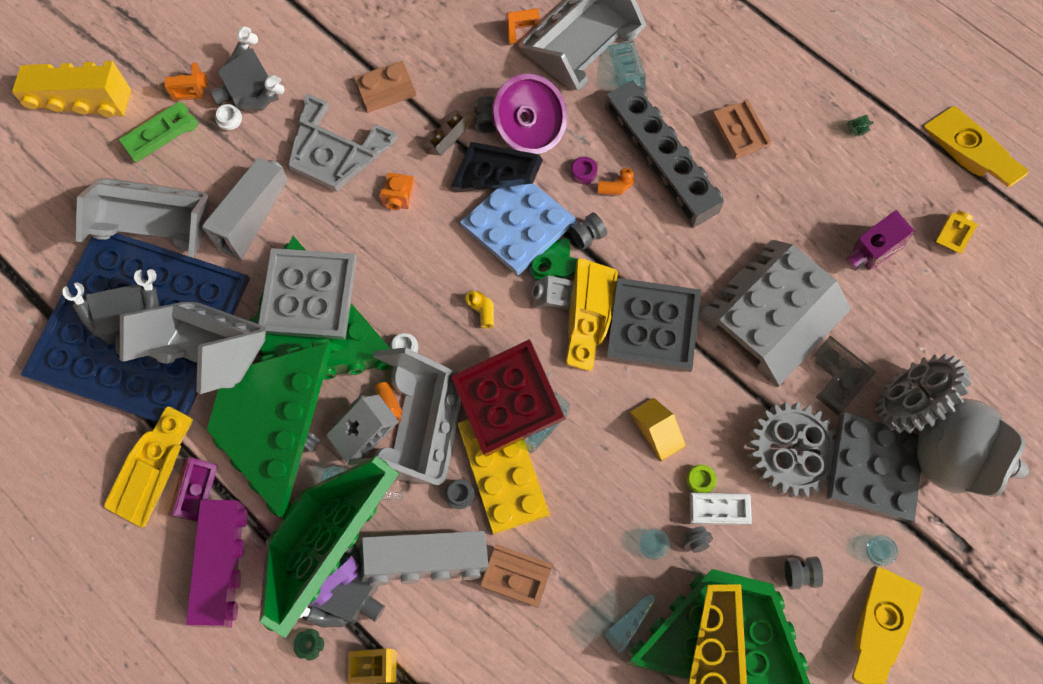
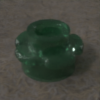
M868 115L855 118L847 123L849 127L848 134L854 133L855 137L864 135L871 131L869 126H872L874 122H870Z
M307 629L305 632H300L294 639V652L301 659L314 660L319 656V652L324 649V639L319 636V632L315 629ZM307 642L312 643V646L310 648H307Z

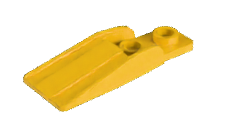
M952 106L924 126L925 131L961 166L978 176H984L988 172L1006 187H1011L1028 174L1026 167L1012 158L1010 153L988 132L956 106Z
M579 258L576 262L569 315L568 338L570 339L565 364L580 370L591 371L594 366L597 346L604 340L611 322L618 271Z
M172 407L165 408L154 430L146 432L128 454L104 504L107 510L139 527L146 526L173 469L181 448L180 444L193 421L191 417Z
M877 567L857 626L854 648L855 651L859 652L852 674V680L858 684H886L890 668L894 665L904 644L923 591L920 585L882 567Z

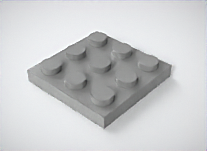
M271 248L259 318V325L266 328V334L345 340L357 263L356 255L350 253Z

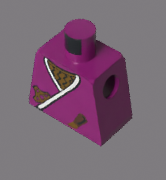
M895 210L860 236L853 248L854 252L847 256L845 260L854 271L863 265L872 270L902 250L915 230Z

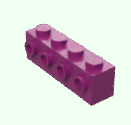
M200 500L186 620L187 626L232 628V622L237 619L238 603L235 601L236 589H239L241 585V571L238 570L239 558H242L244 554V540L241 539L242 527H246L247 510L237 500Z

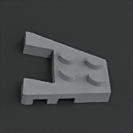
M307 93L304 99V110L299 120L298 135L295 137L289 161V168L291 171L337 192L394 144L398 139L397 133L375 124L363 145H359L318 126L328 111L329 105L328 102Z

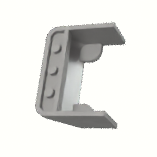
M109 178L97 179L77 196L76 242H82L89 234L96 239H109L111 235L120 231L172 238L173 243L178 245L180 250L189 251L188 256L194 257L202 243L204 232L202 226L206 221L209 195L201 191Z
M180 302L121 314L120 360L128 361L151 356L156 358L157 362L172 363L176 358L184 357L197 363V393L203 394L220 388H232L243 379L264 344L266 328L197 302Z
M406 347L374 351L373 357L394 366L391 377L392 385L397 392L405 395L402 420L399 423L394 449L380 448L376 451L374 457L377 456L386 461L391 468L399 473L396 477L397 480L426 485H439L443 483L448 472L461 407L460 397L451 378L457 372ZM370 458L349 459L348 465L356 466Z

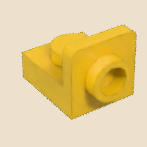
M958 210L956 213L950 212L945 217L947 220L934 242L958 254H962L978 224L972 221V215Z

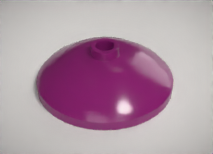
M520 74L506 81L497 91L492 105V119L497 134L508 147L513 150L540 154L552 149L561 140L567 126V108L560 91L549 80L535 74ZM520 114L525 115V122L520 119Z

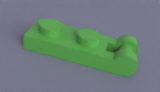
M178 102L126 134L119 141L137 163L184 132L193 131L199 123L193 115L188 114L189 110L183 102ZM175 119H180L175 123L172 122Z

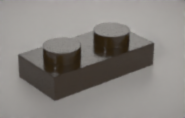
M455 110L449 113L445 118V123L439 129L430 133L428 141L422 147L429 155L442 156L475 120L474 116L470 111Z

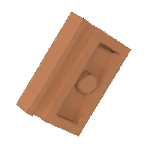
M403 61L354 77L368 113L416 96L415 88L412 85Z
M745 99L740 104L735 103L713 111L712 119L734 160L757 152L760 148L770 146L771 140L748 99Z
M495 544L488 563L489 567L485 572L480 587L538 608L553 564Z

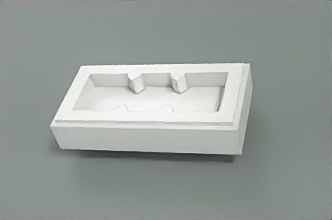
M689 494L690 524H752L750 494Z

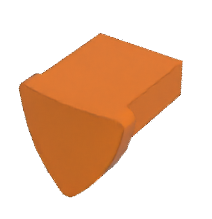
M538 8L506 13L505 20L509 44L517 43L515 29L537 26L539 24Z

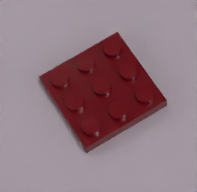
M530 339L451 376L480 449L486 457L566 420Z

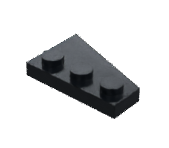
M470 142L450 188L456 193L533 184L543 159L539 154Z

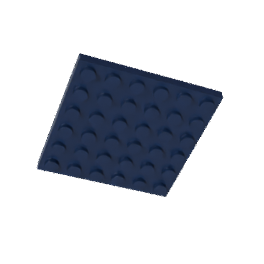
M116 233L111 235L109 239L91 237L66 286L72 295L77 296L78 290L74 283L82 284L84 287L82 298L84 300L87 299V294L136 285L134 274L140 269L144 280L148 281L147 271L152 269L157 275L152 286L156 287L160 306L180 302H197L234 315L250 278L246 274ZM62 293L21 376L158 423L166 407H172L187 416L189 415L198 395L196 392V362L180 357L176 358L172 363H160L151 356L121 361L120 355L116 354L115 344H107L101 338L94 337L82 324L73 307L75 304L74 300L66 299Z

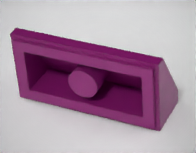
M191 457L184 460L168 516L198 522L200 500H208L218 467L217 464Z

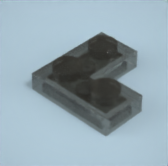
M831 335L810 358L832 376V379L816 398L838 416L876 373L875 370Z

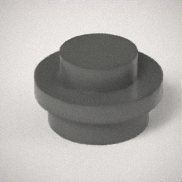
M454 480L446 487L445 499L454 509H465L474 500V489L466 480Z
M703 526L690 529L683 535L685 540L683 542L684 548L692 550L693 553L706 550L710 546L709 543L713 540L712 534L707 532Z

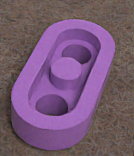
M352 555L342 560L337 570L327 577L321 586L319 596L314 602L309 603V606L314 603L318 607L332 597V589L340 583L343 586L347 585L358 575L356 569L359 567V564Z

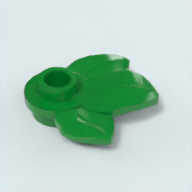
M568 238L555 241L545 252L534 258L532 264H530V273L535 280L546 276L565 278L575 273L578 259L570 257L571 250ZM542 267L548 268L545 272L539 271Z

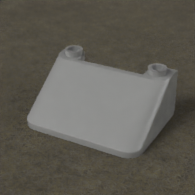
M565 0L519 42V47L522 52L566 87L578 91L588 83V77L583 70L618 37H623L625 41H632L638 37L639 33L647 25L636 0Z

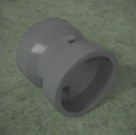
M484 96L474 101V113L477 115L475 117V129L479 132H496L492 119L494 97Z
M594 212L587 215L583 222H576L569 227L572 238L583 250L591 246L593 240H600L607 235V229L603 221Z
M817 556L807 557L801 562L797 558L785 560V579L790 590L800 589L803 585H808L811 588L822 587L823 569Z

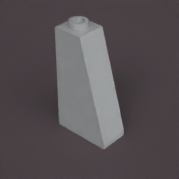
M257 158L206 220L202 228L217 250L237 259H243L288 181L283 167L273 160L265 161Z

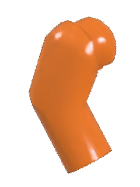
M624 168L620 170V176L613 182L598 181L597 194L622 195L633 185L635 180L633 178L634 172L629 168Z

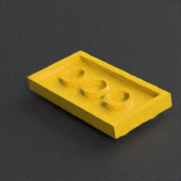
M469 419L457 423L493 535L550 517L524 439L486 457L480 449Z

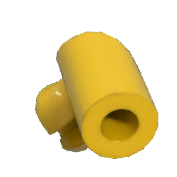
M469 291L465 296V301L480 314V327L484 329L493 328L494 304L492 300L479 291Z

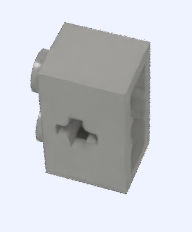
M363 395L355 399L351 404L352 408L349 412L336 419L333 423V429L326 435L346 463L349 462V459L364 458L399 422L379 395L367 397Z

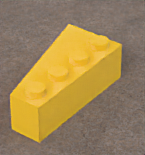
M104 61L103 66H96L94 62H84L82 67H75L71 63H61L60 68H55L50 64L20 65L12 93L20 101L21 105L29 109L45 108L55 112H62L64 110L82 115L92 113L100 114L104 117H124L131 88L113 61Z
M741 584L707 586L688 684H747Z

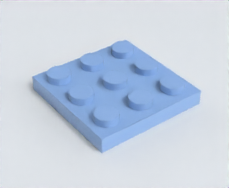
M534 183L497 188L460 221L461 227L517 276L532 264L535 257L545 252L570 226L576 223L575 217Z

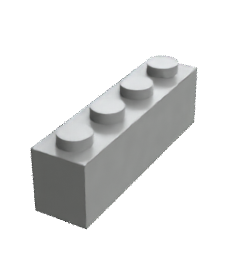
M485 531L362 537L360 543L361 582H369L370 586L387 585L390 580H401L402 584H413L419 582L421 578H432V582L448 581L452 576H462L463 580L478 579L489 567Z

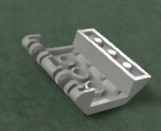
M770 240L763 247V251L761 250L756 254L760 263L749 262L727 284V287L720 291L721 296L727 302L716 298L712 299L709 305L700 311L698 316L713 331L716 330L718 325L721 326L761 362L756 369L779 387L851 308L837 280L793 244Z

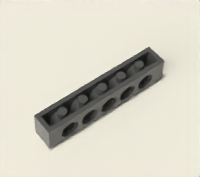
M631 80L606 94V111L692 228L719 214L724 203L721 191L717 187H713L708 180L706 171L701 166L698 167L692 159L690 150L680 143L675 130L662 119L660 110L656 106L653 107L649 102L645 90L642 87H638L634 80ZM647 130H650V131H653L654 133L651 134V133H647L646 131H647ZM661 150H666L669 154H664ZM675 170H681L685 174H678ZM690 191H698L700 195H694Z

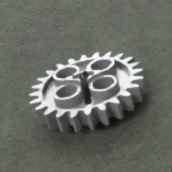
M943 354L938 358L937 355H933L929 361L923 357L920 364L916 365L912 362L910 369L902 368L901 375L892 376L893 382L884 384L886 391L878 393L881 399L875 401L878 406L875 411L885 426L891 431L895 429L898 433H901L904 429L907 433H911L915 427L922 431L927 423L933 427L937 418L941 420L946 419L945 413L947 411H956L953 407L954 404L964 402L961 396L969 394V390L966 387L972 385V382L969 380L971 375L961 360H957L955 356L948 358L946 354Z
M785 402L780 407L775 405L770 408V412L765 411L760 414L762 419L753 422L757 429H753L748 433L755 440L746 444V446L754 449V452L747 457L757 461L751 469H760L762 471L758 480L769 479L768 489L777 485L778 495L784 494L788 490L789 498L796 497L798 493L801 498L809 496V493L812 495L819 493L820 488L824 489L829 485L827 480L830 479L835 440H833L832 436L836 434L837 430H828L827 427L831 420L828 419L822 422L820 420L821 411L811 414V405L801 409L800 402L793 404L792 407L788 402ZM777 428H781L783 430V432L785 433V439L779 437L777 433ZM806 432L812 436V443L806 439ZM770 445L775 446V447H780V448H783V449H779V450H777V449H772V448L770 447ZM809 450H816L819 452V455ZM777 456L783 460L784 468L778 466L776 462ZM805 460L811 464V472L806 469Z

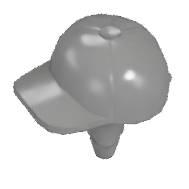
M962 398L964 400L963 403L954 404L955 412L947 411L945 413V420L937 418L933 427L927 423L924 425L923 430L919 432L917 458L921 472L934 485L954 494L971 492L982 496H999L1005 490L1009 478L1024 479L1029 474V466L1020 459L1026 446L1025 439L1015 428L1002 419L996 408L979 400Z

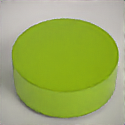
M700 464L692 467L686 476V485L692 493H710L717 483L715 472L707 465Z

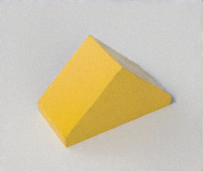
M655 398L629 413L660 461L686 446L674 414Z
M394 649L349 651L347 684L396 683L397 651Z

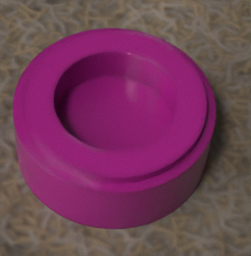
M583 156L573 161L571 177L576 183L586 185L596 179L598 167L592 158Z

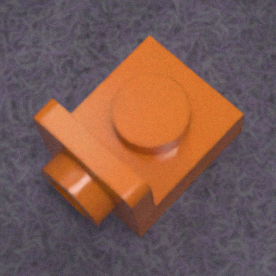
M198 63L191 64V75L165 77V88L173 101L204 98V88L208 87L206 73L201 71Z
M388 172L384 189H380L379 193L382 206H386L391 210H400L401 208L409 210L415 183L414 176Z

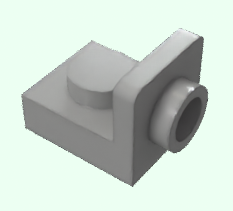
M546 276L535 281L532 288L533 308L540 309L549 306L570 311L574 281L553 276Z

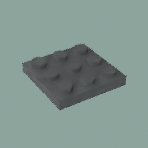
M618 278L606 360L691 372L693 369L701 290Z
M845 412L840 414L827 500L903 522H915L921 475L917 458L919 434L907 433L905 430L898 433L895 429L891 431L887 426L879 422Z

